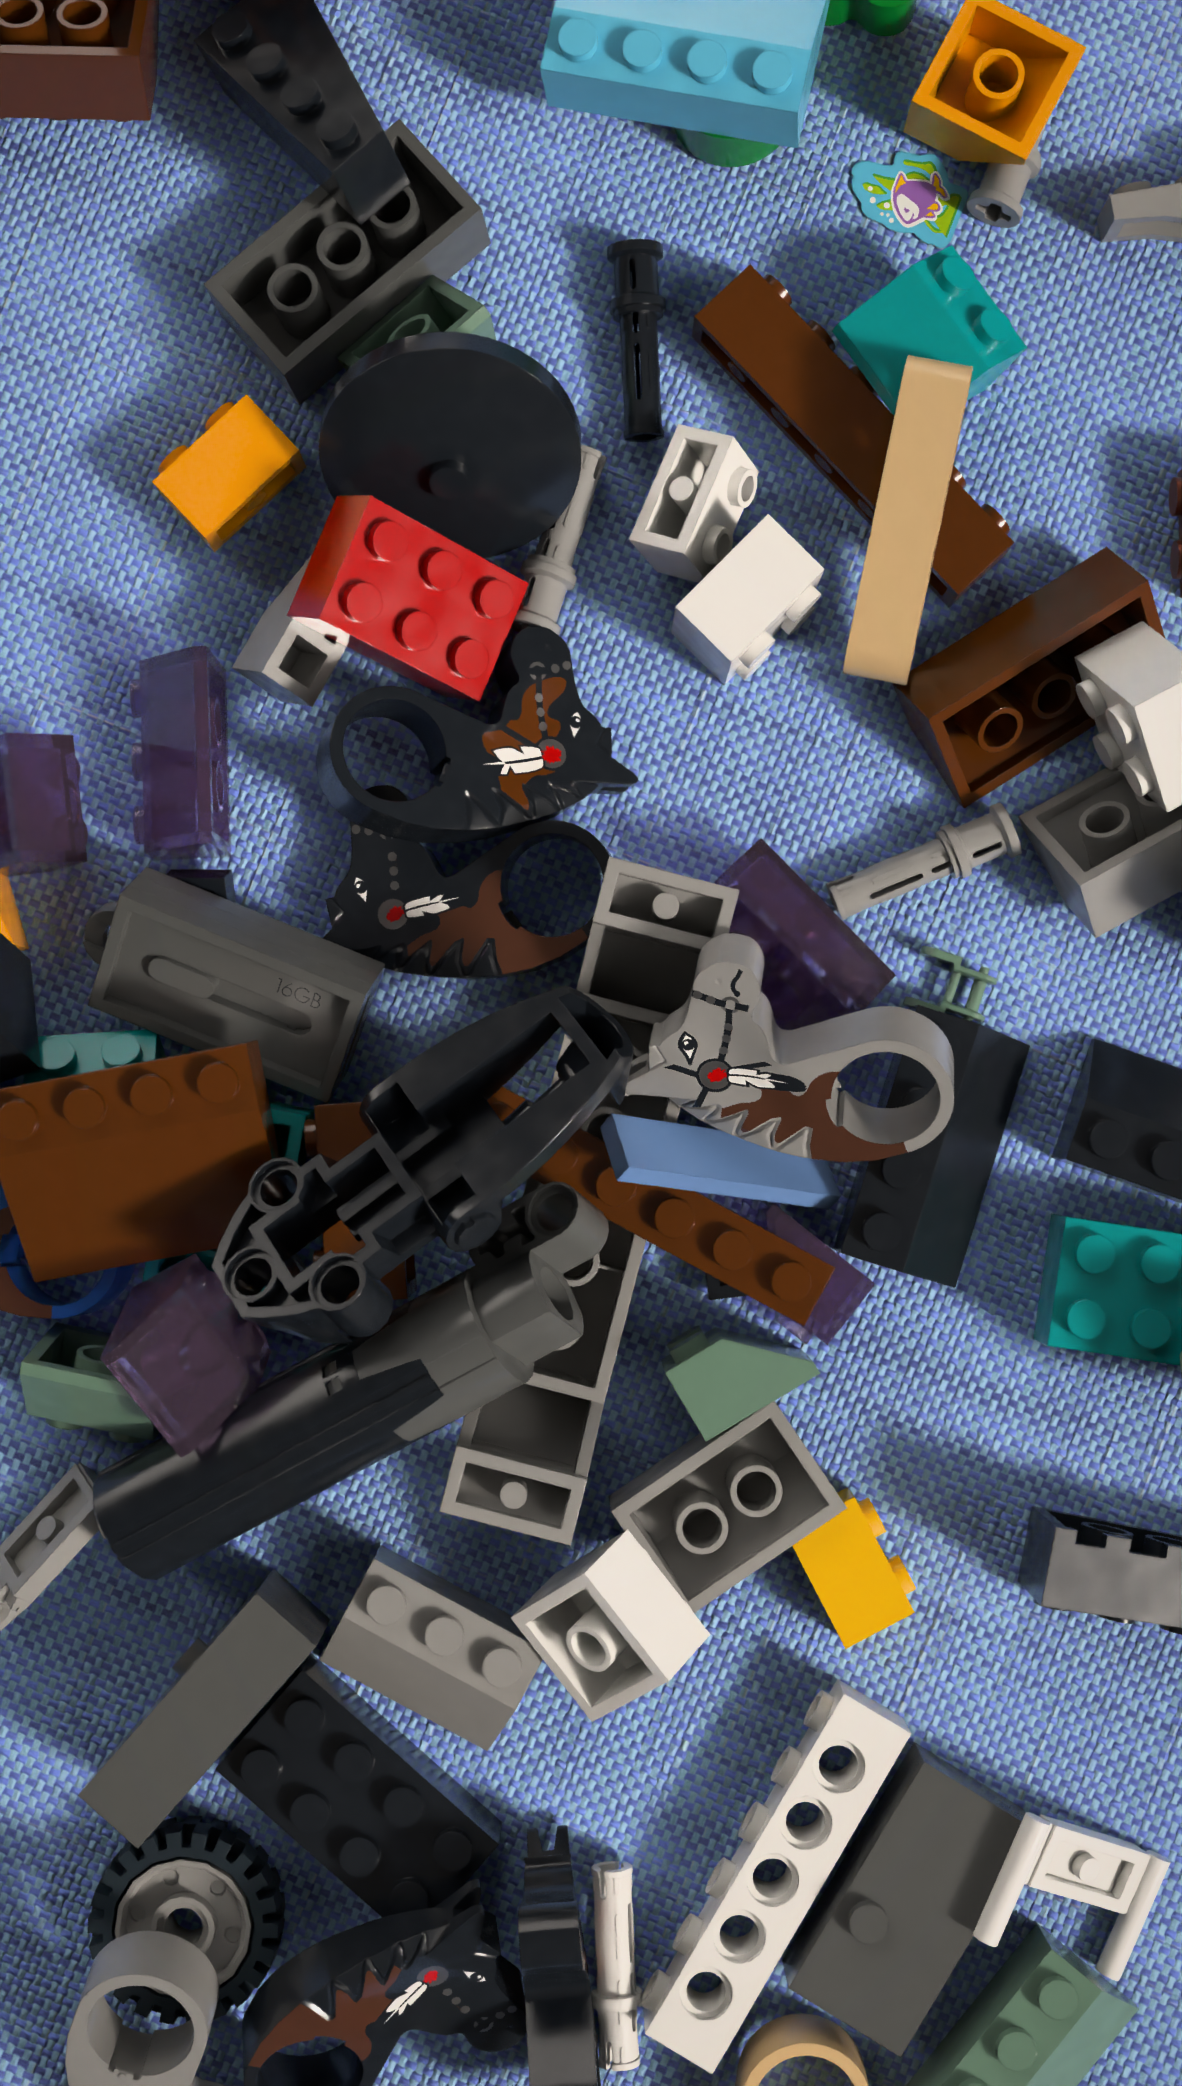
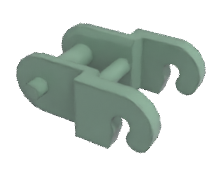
M922 946L920 955L936 958L938 962L949 965L951 976L943 1001L937 1005L912 997H905L903 1005L907 1007L921 1005L943 1013L947 1011L964 1017L963 1019L971 1022L973 1020L984 1022L985 1017L978 1013V1009L986 985H996L998 979L988 975L990 969L981 966L979 972L962 967L960 965L963 957L936 948ZM961 976L974 980L965 1008L952 1004Z

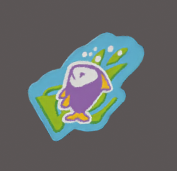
M900 151L896 153L893 165L861 161L853 166L851 171L853 176L852 189L857 199L861 202L862 212L867 218L883 224L886 228L897 233H914L924 243L934 245L937 248L943 249L949 244L968 198V192L965 188L949 182L945 167L935 154L917 155Z

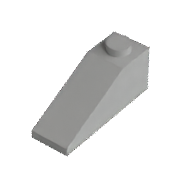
M310 556L263 613L232 668L281 702L313 707L347 646L287 616L311 559Z

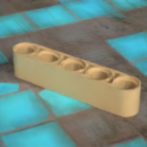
M912 355L907 356L852 619L843 674L907 685L973 366Z

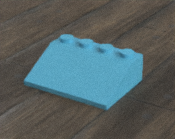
M556 0L540 66L548 106L798 148L830 0Z

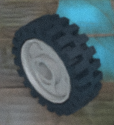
M188 1816L183 1822H177L176 1817L163 1820L138 1849L128 1841L105 1870L90 1905L92 1906V1911L88 1917L87 1933H92L93 1937L89 1949L92 1960H94L97 1954L109 1942L125 1934L137 1931L166 1932L189 1941L206 1955L218 1977L219 1998L214 2020L226 2015L232 2005L235 2004L238 2008L250 1997L252 1991L260 1986L266 1977L278 1952L283 1934L286 1906L284 1892H280L279 1889L281 1878L276 1866L270 1868L267 1863L269 1855L261 1845L254 1848L249 1843L251 1836L239 1828L235 1834L226 1829L228 1822L216 1818L209 1824L202 1822V1816ZM180 1908L191 1909L199 1915L203 1926L194 1930L185 1929L174 1919L173 1911ZM127 1986L115 1989L113 1993L122 2004L129 1998L135 2001L137 2006L134 2012L145 2018L149 2016L151 2011L161 2013L159 2021L161 2023L173 2025L178 2017H185L186 2022L191 2019L181 2003L158 1989L146 1986Z

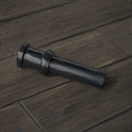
M650 239L623 240L607 247V260L614 264L615 298L610 301V314L613 316L614 321L620 323L621 376L625 421L623 433L625 440L630 442H650L664 437L661 418L657 321L663 318V313L666 311L665 298L659 295L657 262L663 258V245L658 241Z

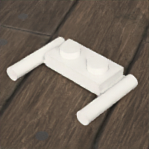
M1026 1812L975 1927L973 1936L986 1945L998 1946L1024 1884L1115 1911L1119 1915L1096 1965V1970L1112 1980L1119 1981L1171 1861L1152 1850L1144 1851L1134 1843L1042 1814L1039 1817L1033 1813Z

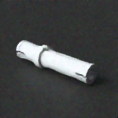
M606 1861L591 1866L597 1963V1989L591 1991L593 2008L598 2011L599 2067L607 2070L610 2068V2061H612V2071H627L640 2065L637 2006L641 2007L642 1988L636 1986L634 1959L632 1864L628 1862L621 1863V1869H619V1861Z

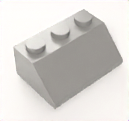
M1106 767L1018 816L1022 828L1063 901L1095 938L1182 891V805L1167 813L1147 794L1142 797L1138 796L1129 785L1125 775L1118 768L1109 770Z
M775 1401L708 1441L704 1440L701 1433L608 1496L611 1512L623 1530L626 1531L628 1529L641 1547L647 1551L652 1561L682 1599L691 1607L693 1613L847 1509Z
M380 1545L319 1660L488 1751L517 1709L543 1659L512 1621V1615Z

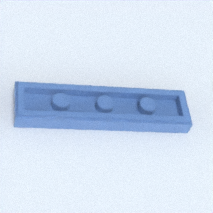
M611 1113L600 1127L617 1181L827 1210L841 1197L829 1163L826 1160L802 1158L777 1152L718 1129Z

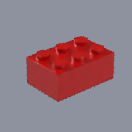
M371 495L337 496L287 616L444 697L480 702L529 583Z

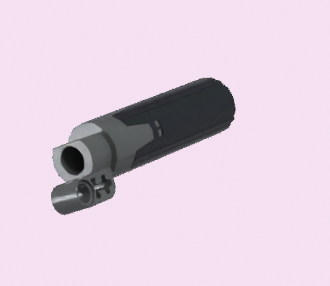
M553 1181L542 1185L501 1208L502 1223L497 1231L485 1243L469 1250V1256L475 1266L392 1310L388 1322L378 1332L366 1337L349 1335L353 1343L331 1344L98 1472V1478L93 1486L94 1514L100 1533L107 1540L112 1551L117 1555V1559L123 1566L141 1578L157 1580L528 1382L529 1378L533 1376L534 1361L583 1336L584 1324L581 1311L563 1274L588 1261L601 1251L609 1233L608 1220L604 1213L573 1187L564 1182Z

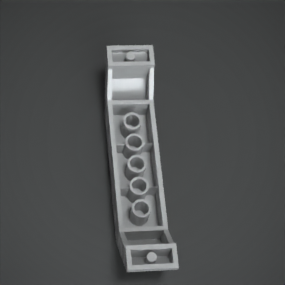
M609 856L576 990L581 991L598 1003L624 1028L634 1048L632 1058L634 1060L649 1052L654 1022H664L672 1012L682 1007L687 1001L693 986L699 953L708 941L718 935L729 933L740 890ZM564 1034L558 1060L571 1043L566 1034ZM556 1069L551 1086L559 1079ZM608 1093L580 1128L604 1141L600 1127L611 1113L677 1123L681 1107L669 1097L625 1093L622 1103L618 1105L611 1094ZM529 1177L526 1181L523 1196L544 1184ZM608 1220L609 1233L601 1251L588 1261L563 1274L581 1311L584 1324L583 1336L534 1361L533 1376L529 1378L528 1382L465 1415L439 1512L571 1546L588 1480L602 1411L646 1244L645 1239Z

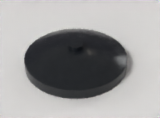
M431 332L403 337L386 343L363 356L343 374L330 393L324 408L319 439V459L324 481L334 501L337 496L371 495L482 558H488L512 551L529 543L550 528L565 511L575 493L580 477L581 431L575 408L568 394L558 380L532 357L506 343L484 336L460 332Z

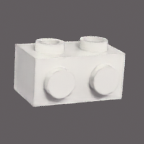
M681 424L677 425L629 538L630 542L657 572L699 583L732 550L734 530L743 509L751 504L755 496L757 476L759 474V471L734 436Z

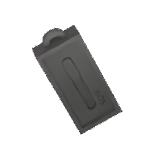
M146 867L119 895L118 901L105 903L90 916L85 925V941L83 942L88 955L94 962L99 964L88 1006L198 1051L258 1040L265 1078L325 1103L329 1102L349 1070L385 964L149 867Z

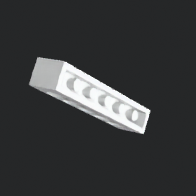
M839 1679L836 1680L829 1694L821 1690L812 1701L803 1722L805 1726L809 1727L797 1749L788 1746L779 1757L771 1775V1781L776 1783L764 1805L756 1801L748 1810L738 1832V1837L743 1839L731 1861L723 1857L718 1862L706 1885L705 1892L710 1895L708 1901L698 1917L690 1913L685 1918L673 1942L672 1948L677 1951L666 1972L657 1969L653 1973L642 1993L640 2005L644 2007L645 2034L711 2074L714 2073L911 1735L903 1717ZM832 1746H844L852 1751L850 1762L841 1770L829 1771L819 1765L823 1752ZM801 1802H810L820 1808L817 1818L806 1826H796L786 1820L789 1810ZM766 1859H778L787 1865L785 1873L775 1881H762L753 1874L757 1865ZM735 1915H743L754 1921V1926L750 1932L741 1937L726 1935L721 1930V1926L728 1918ZM701 1972H711L721 1978L718 1987L706 1993L693 1990L688 1983L694 1975Z

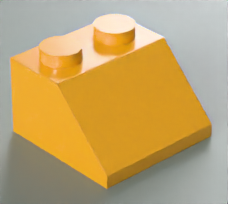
M965 0L911 100L903 132L958 161L1024 165L1081 60L1086 47L996 0Z

